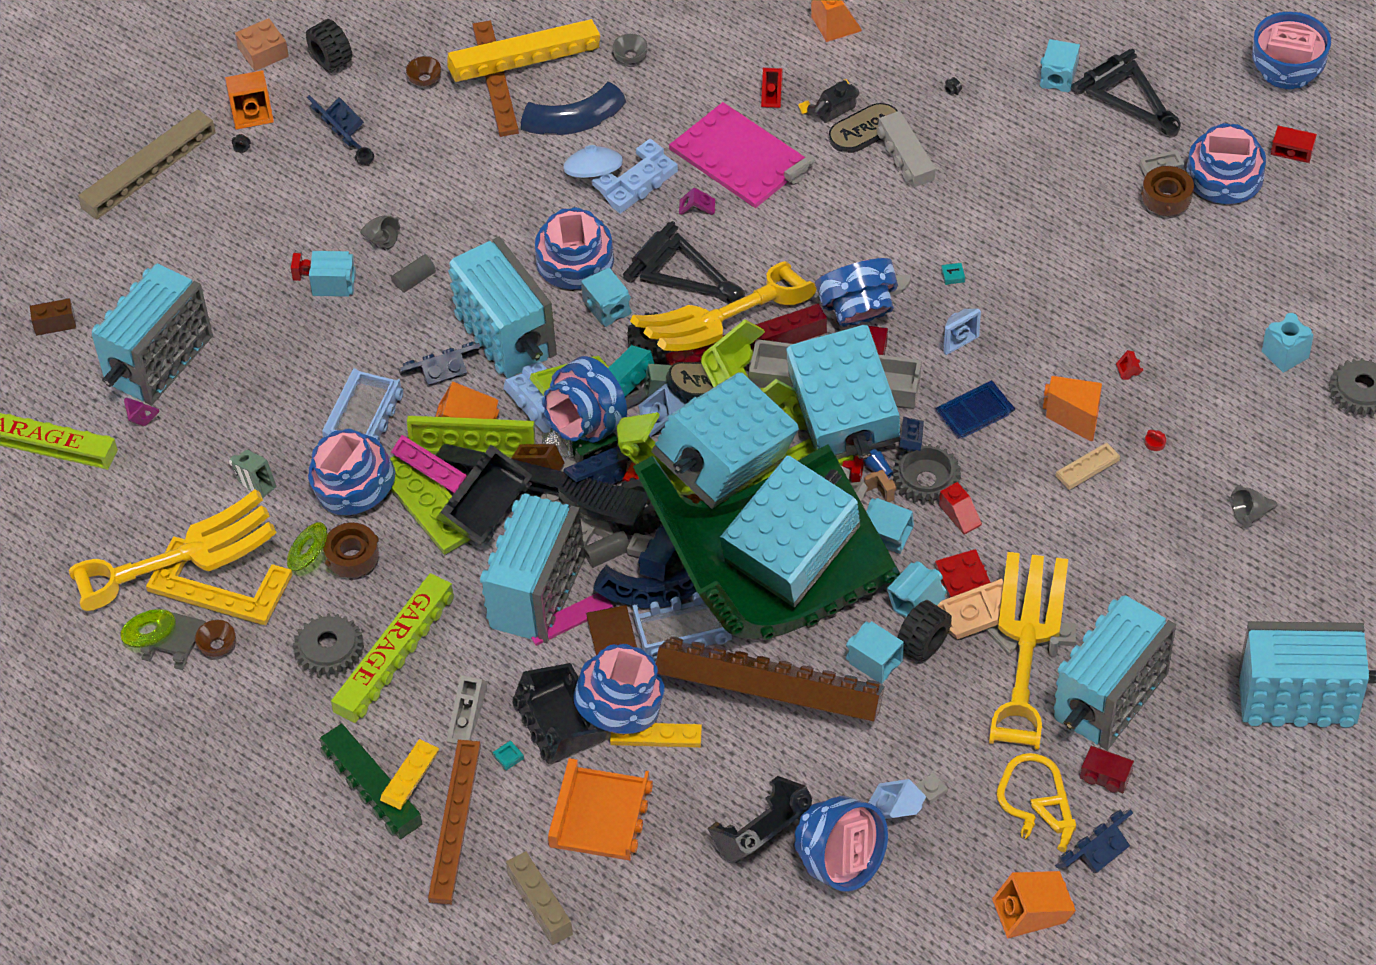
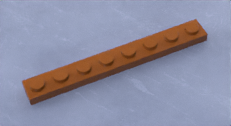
M491 20L472 23L477 46L496 41ZM504 71L485 75L499 136L519 134Z
M459 739L457 741L428 895L429 903L452 905L480 754V741Z

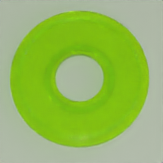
M321 522L313 523L299 534L287 556V566L289 569L300 571L309 566L318 557L327 539L328 532L325 524ZM313 539L310 548L304 554H301L304 544L308 540Z
M164 609L145 611L130 619L123 626L120 633L121 640L125 645L134 648L153 645L166 638L172 632L176 619L170 611ZM150 623L157 624L156 629L147 634L139 633L140 628Z

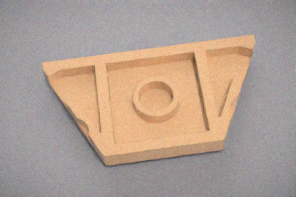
M1003 579L945 599L938 604V607L952 616L951 627L948 632L950 635L958 640L999 624Z

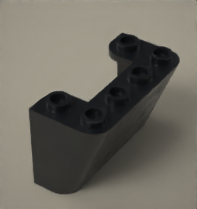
M571 663L524 671L515 695L512 698L513 706L515 709H518L522 716L524 726L528 727L532 741L537 744L540 750L541 758L548 764L604 741L608 732L600 728L597 729L577 710L574 703V691L579 677Z

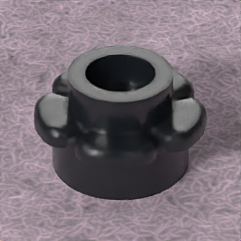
M955 77L945 81L946 92L950 95H959V92L962 90L960 81Z
M238 134L232 138L233 149L236 152L244 153L250 148L251 140L243 134Z
M362 147L357 150L355 159L358 164L368 165L373 162L374 153L371 149Z

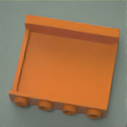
M569 758L548 834L549 847L630 861L632 853H636L638 849V839H636L637 833L642 832L643 820L641 816L642 813L646 814L648 808L646 796L651 794L653 788V781L649 778V771H645L644 778L581 768L578 767L577 759Z

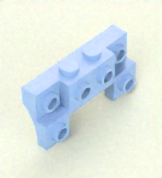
M652 139L647 140L636 148V154L643 160L617 178L612 173L597 176L592 180V185L601 192L610 206L620 214L638 200L644 199L649 192L659 188L664 181L678 172V164L664 154V148Z
M539 361L523 367L522 374L505 379L503 389L516 402L518 407L528 415L529 419L534 421L552 441L561 436L552 429L550 422L545 417L542 405L543 394L529 379L531 373L547 369Z

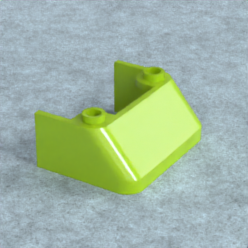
M744 319L704 352L701 363L713 387H716L737 373H743L748 377L744 367L752 359L753 351L750 344L765 333L764 329ZM777 379L762 390L778 406L796 392L794 388Z
M656 412L621 418L616 426L621 452L628 456L635 464L653 456L681 495L695 494L651 452L656 442L649 434L660 414Z

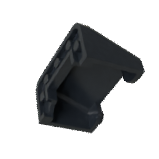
M490 445L436 518L479 545L483 542L487 544L494 535L491 532L518 494L521 491L525 494L532 483L529 480L533 475L493 445Z
M777 776L769 782L772 786V793L765 798L770 808L738 832L733 825L723 827L721 823L715 822L707 829L721 856L729 862L737 863L803 815L812 805V797L807 786Z

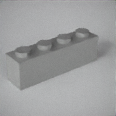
M901 111L879 118L877 134L880 138H883L887 151L894 156L896 166L900 167L903 171L905 181L909 182L913 188L933 181L936 168Z

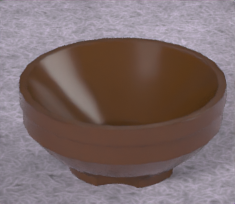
M428 56L417 57L408 63L406 74L411 83L418 86H429L440 78L441 65L435 58ZM422 75L430 76V78L425 81L419 79Z
M211 620L199 627L195 635V641L198 649L203 654L217 657L228 653L233 648L236 642V634L230 623L224 620ZM215 640L224 642L223 646L218 649L212 648L211 644Z

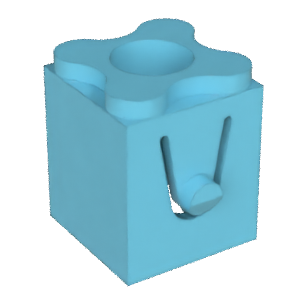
M1049 39L1045 56L1041 58L1040 86L1042 88H1056L1062 92H1070L1078 67L1080 44Z
M312 251V263L309 271L312 295L344 297L353 295L356 279L354 255L349 254V251Z
M609 267L581 281L583 302L601 325L606 327L616 319L624 318L631 314L632 310L629 307L631 297L628 294V290Z
M1288 313L1283 321L1272 322L1266 328L1262 352L1284 373L1309 358L1314 335L1309 327L1304 326L1298 320L1296 314Z
M872 498L866 511L886 548L901 554L914 527L913 512L879 498Z
M918 561L915 563L911 562L887 588L893 611L907 617L911 610L922 601L928 600L938 606L945 599L944 595L947 593L941 583L943 579L942 574L936 569L930 570Z
M866 621L858 633L852 636L846 644V647L849 649L846 660L849 661V664L880 684L903 661L904 642L872 621L870 623Z

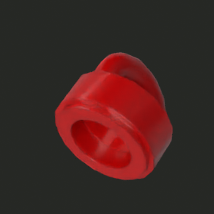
M1148 430L1145 436L1146 448L1151 451H1161L1166 445L1165 434L1158 430Z

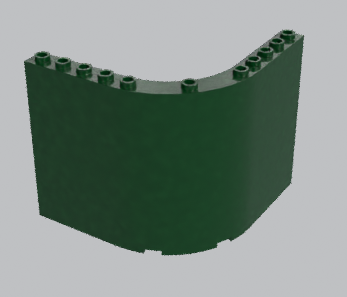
M829 444L803 457L798 462L823 478L831 469L838 471L842 477L835 486L857 500L860 527L795 608L725 562L720 536L768 478L734 494L727 501L711 509L704 501L696 504L691 499L682 496L653 456L633 466L699 596L722 627L731 635L744 639L768 640L807 625L814 626L824 617L836 614L842 607L854 604L860 597L874 593L878 587L886 583H892L901 574Z

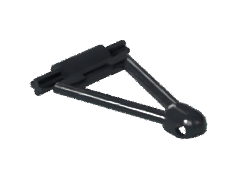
M1133 48L1120 55L1114 54L1085 72L1083 78L1071 85L1074 93L1077 94L1087 89V94L1154 124L1167 136H1175L1180 131L1181 122L1179 118L1166 110L1139 65L1134 60L1137 58V54H1135ZM1133 74L1155 109L1156 114L1154 115L1105 92V90Z
M674 221L668 222L661 231H656L634 255L632 264L623 273L626 280L630 282L643 271L640 274V279L717 296L718 299L727 304L732 303L728 298L734 302L745 297V292L739 285L728 281L679 233L673 236L678 230V226L675 225ZM680 248L718 286L657 272Z

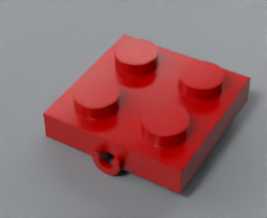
M976 549L935 561V568L943 576L941 583L946 589L949 598L991 583L987 570H985V566L982 564Z

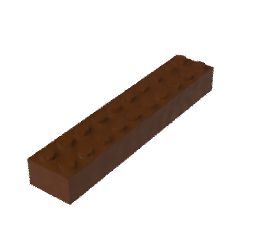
M678 637L666 639L658 648L656 666L658 668L657 674L873 722L880 713L885 686H881L879 682L874 680L863 682L858 681L857 677L851 675L840 677L836 676L835 672L828 670L817 672L810 666L802 665L799 668L792 666V663L787 661L771 662L768 657L757 656V658L749 657L748 653L741 651L730 653L726 652V648L715 646L712 649L705 647V644L700 642L689 644L683 642V639Z

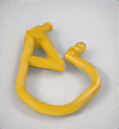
M1025 753L1014 757L1007 764L997 788V799L1000 806L1010 815L1024 819V825L1020 833L1022 838L1024 834H1026L1025 839L1031 835L1032 828L1035 826L1036 817L1032 813L1012 807L1005 798V789L1014 768L1018 764L1025 761H1035L1047 766L1053 774L1057 796L1030 799L1031 808L1056 833H1062L1057 849L1061 852H1066L1067 845L1070 844L1073 833L1076 831L1075 819H1072L1058 766L1051 759L1035 753ZM1060 804L1063 820L1058 821L1044 806Z

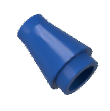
M876 449L871 450V456L863 460L865 466L873 472L884 470L887 477L890 478L893 475V471L882 452H878Z

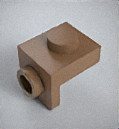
M884 470L872 472L864 477V483L868 487L866 492L878 488L885 501L891 502L894 500L896 485L892 479L889 480Z

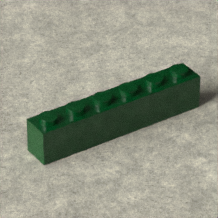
M342 723L320 737L322 746L320 751L326 759L330 758L333 761L335 770L339 774L343 773L346 776V782L352 789L356 788L359 791L358 794L363 803H369L372 806L373 814L378 820L381 818L384 820L385 827L391 835L396 834L401 840L423 825L421 813L409 800L406 801L401 810L380 801L381 795L391 779Z

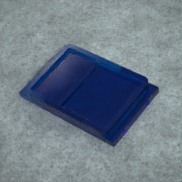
M991 380L936 407L935 411L959 439L967 437L1009 416L1011 412L1015 411V407Z

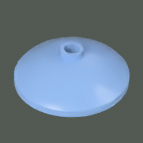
M588 145L575 152L565 161L564 171L566 174L574 177L601 176L621 167L623 159L615 150L602 146Z

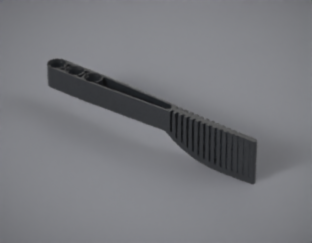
M444 444L435 456L468 476L485 452ZM511 459L533 475L529 480L532 484L528 490L558 495L569 507L571 505L579 507L580 513L592 518L634 526L649 501L646 492L627 487L624 488L623 486L619 487V485L614 486L607 482H597L595 479L592 481L591 478L576 482L562 471Z

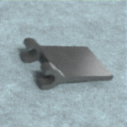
M165 611L148 642L141 646L140 652L144 653L142 660L150 662L156 649L174 654L173 661H176L174 668L183 670L188 655L196 643V632L206 621Z

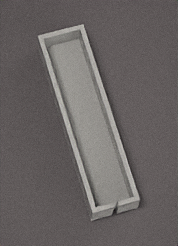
M756 339L749 369V379L759 389L767 387L775 379L792 387L788 375L786 348L793 344ZM879 355L896 406L915 408L921 378L922 360Z

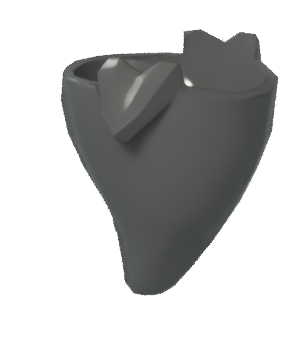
M385 215L376 217L366 223L360 233L382 248H391L398 238V230H400L398 217L394 218Z
M1241 484L1231 493V496L1234 497L1233 512L1237 521L1245 527H1251L1252 521L1261 518L1266 512L1277 507L1275 500L1266 498L1254 489L1243 488Z

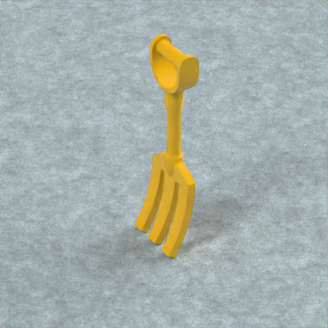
M783 261L768 270L765 286L719 309L708 311L698 306L687 305L662 314L632 315L630 322L636 327L645 328L644 334L650 339H659L657 345L663 350H691L718 342L723 337L722 323L724 320L769 301L783 305L802 303L813 297L816 287L815 283L805 281L791 269V265L787 261ZM784 279L793 287L779 286L776 283Z
M254 489L247 496L222 512L190 525L186 534L185 544L177 549L115 568L110 563L100 559L85 560L73 565L69 569V575L76 581L81 596L79 601L80 607L85 611L101 608L109 604L117 596L119 584L181 561L187 562L192 560L199 568L211 571L253 551L277 533L274 525L267 522L250 535L239 540L270 517L267 508L261 505L246 517L237 522L235 521L263 501L261 493ZM99 575L110 578L103 588L95 592L93 591L89 577Z
M1007 552L998 629L1006 636L1018 641L1020 648L1011 702L1001 705L995 711L991 723L989 744H994V741L1033 745L1035 750H1039L1042 731L1041 716L1029 704V681L1033 649L1036 647V643L1047 642L1052 637L1060 635L1068 559L1056 558L1045 624L1039 623L1044 556L1032 555L1021 621L1015 620L1020 553ZM1021 716L1032 722L1036 732L997 726L1004 718Z

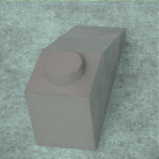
M463 675L460 676L447 742L457 744L458 739L471 740L483 706L487 681Z

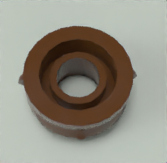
M1174 166L1156 167L1149 171L1144 178L1143 191L1141 192L1143 202L1149 210L1158 215H1178L1184 212L1192 201L1194 182L1192 177L1181 168Z
M349 522L336 526L326 535L323 542L325 565L333 573L344 578H357L367 574L375 567L378 561V536L369 527L361 523ZM351 550L359 551L352 556L345 555L346 552Z

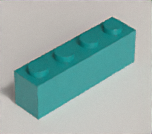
M631 345L608 369L615 376L624 396H626L646 377L648 364H654V360L650 350Z

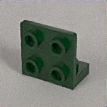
M615 433L597 442L581 439L577 441L564 439L576 463L615 448L618 443Z

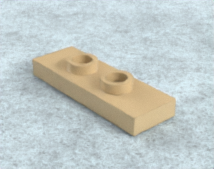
M1106 442L1058 470L1056 477L1070 490L1120 461V455Z

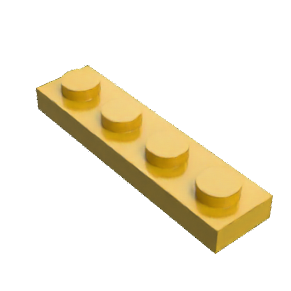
M654 723L649 728L637 733L621 734L611 732L610 745L701 748L702 724Z
M419 739L382 793L380 801L401 810L436 758L439 748Z

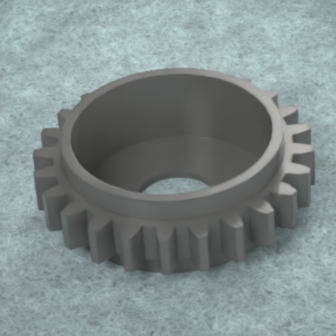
M1363 358L1359 361L1352 359V362L1345 361L1344 366L1338 365V369H1334L1333 375L1330 378L1329 390L1331 391L1330 396L1334 397V403H1340V409L1345 408L1347 413L1353 412L1355 416L1362 414L1363 417L1366 414L1374 416L1376 413V363L1372 362L1371 359L1369 361H1365ZM1359 375L1368 376L1374 380V385L1370 388H1361L1356 384L1355 379Z
M922 444L920 451L910 452L904 450V455L899 454V459L895 460L893 481L896 482V488H900V494L906 493L907 499L913 497L914 502L922 500V504H925L926 501L934 504V500L937 499L939 501L941 490L956 482L959 483L961 480V467L958 465V459H953L954 454H947V449L941 450L939 445L933 447L931 444H928V446H923ZM922 472H931L935 475L936 482L931 486H922L918 483L917 477Z
M328 613L326 617L319 615L317 619L311 618V622L309 624L303 623L304 629H298V635L294 636L295 643H293V649L298 665H302L304 671L309 669L311 675L317 672L318 677H321L322 674H326L327 678L330 677V674L338 676V672L341 671L346 673V668H353V661L359 662L358 655L363 654L362 648H364V643L359 626H355L353 620L348 622L346 616L342 619L339 618V614L333 617ZM325 632H331L336 635L337 641L333 646L325 648L318 644V637Z

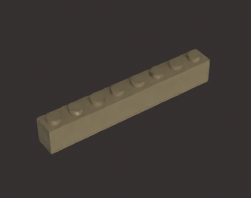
M198 109L189 114L178 124L79 194L78 198L81 208L94 219H99L216 133L213 120Z

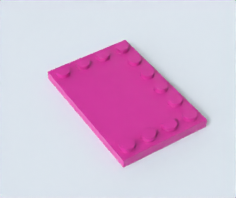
M724 102L669 144V149L755 209L789 182L784 177V171L805 158Z

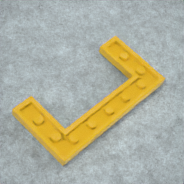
M173 536L165 552L179 548L185 544V539ZM181 561L155 570L146 585L147 592L266 626L293 574L291 569L271 564L255 597L252 598L179 577L186 563Z

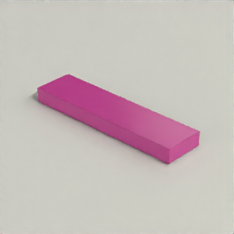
M401 435L391 450L393 455L453 493L456 492L467 477L466 474L404 435Z
M596 593L554 613L553 616H556V621L552 627L547 628L549 640L587 622V612L613 608L608 598ZM538 636L536 638L531 637L535 646L543 643V640L539 639Z

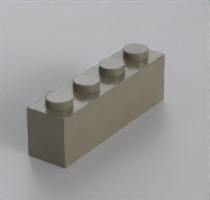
M527 851L507 860L506 867L509 878L550 943L554 945L573 935L571 920Z

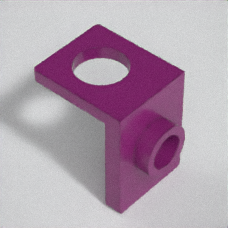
M695 187L679 200L680 215H683L693 205L710 215L715 213V198ZM689 198L687 205L684 207L686 200Z
M127 397L124 399L128 421L146 426L160 412L158 408L143 404L142 402ZM145 411H150L151 414L146 416Z

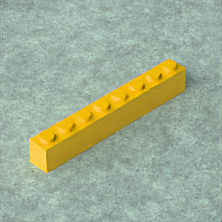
M592 19L448 52L447 67L454 81L459 82L599 48L600 33Z

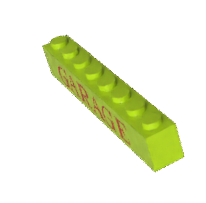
M0 413V446L107 470L118 451L115 439L107 435L102 436L89 431L75 430L70 427L53 425L49 422L43 423L30 418L25 419L12 414Z
M429 573L331 700L333 713L353 723H356L359 718H363L366 715L368 706L372 701L375 702L379 698L382 688L391 682L393 674L397 669L402 668L408 654L415 651L421 637H425L428 634L434 620L437 621L444 607L450 605L453 601L452 583Z

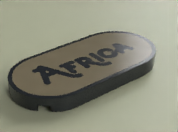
M886 103L872 104L835 123L829 131V142L837 151L858 152L883 139L877 134L879 118L898 112V110Z
M701 362L674 363L666 375L670 388L675 393L676 391L681 393L680 396L686 399L698 398L714 388Z

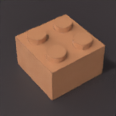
M269 18L235 32L238 49L254 71L289 57L286 40Z

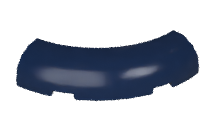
M607 81L595 94L575 103L549 106L528 102L522 114L521 130L544 135V133L567 135L582 132L596 127L603 120L614 116L624 106L626 99L622 91L615 84Z
M605 565L597 576L593 587L596 592L614 602H621L631 606L637 605L638 608H650L652 602H658L659 607L671 606L672 598L679 597L682 602V600L691 597L697 592L685 567L668 575L665 581L654 578L627 576Z

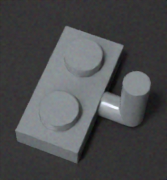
M1061 623L1060 635L1058 637H1052L1050 641L1036 643V645H1049V655L1056 657L1059 645L1075 646L1076 623Z

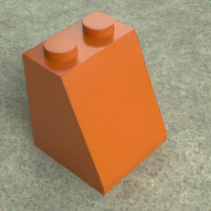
M811 0V17L826 42L862 31L844 0Z
M263 70L225 77L236 130L274 122Z
M1051 376L1050 384L1046 383L1044 396H1047L1044 397L1043 409L1047 410L1046 418L1089 441H1094L1102 383Z
M452 381L438 404L435 417L496 419L499 413L497 408L499 400Z
M1060 871L1012 872L992 898L1007 938L1064 924L1076 911Z

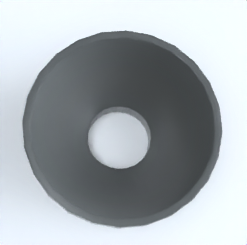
M637 34L621 35L613 43L614 56L624 63H636L647 54V41ZM628 52H633L636 54V56L633 58H628L625 56V54Z

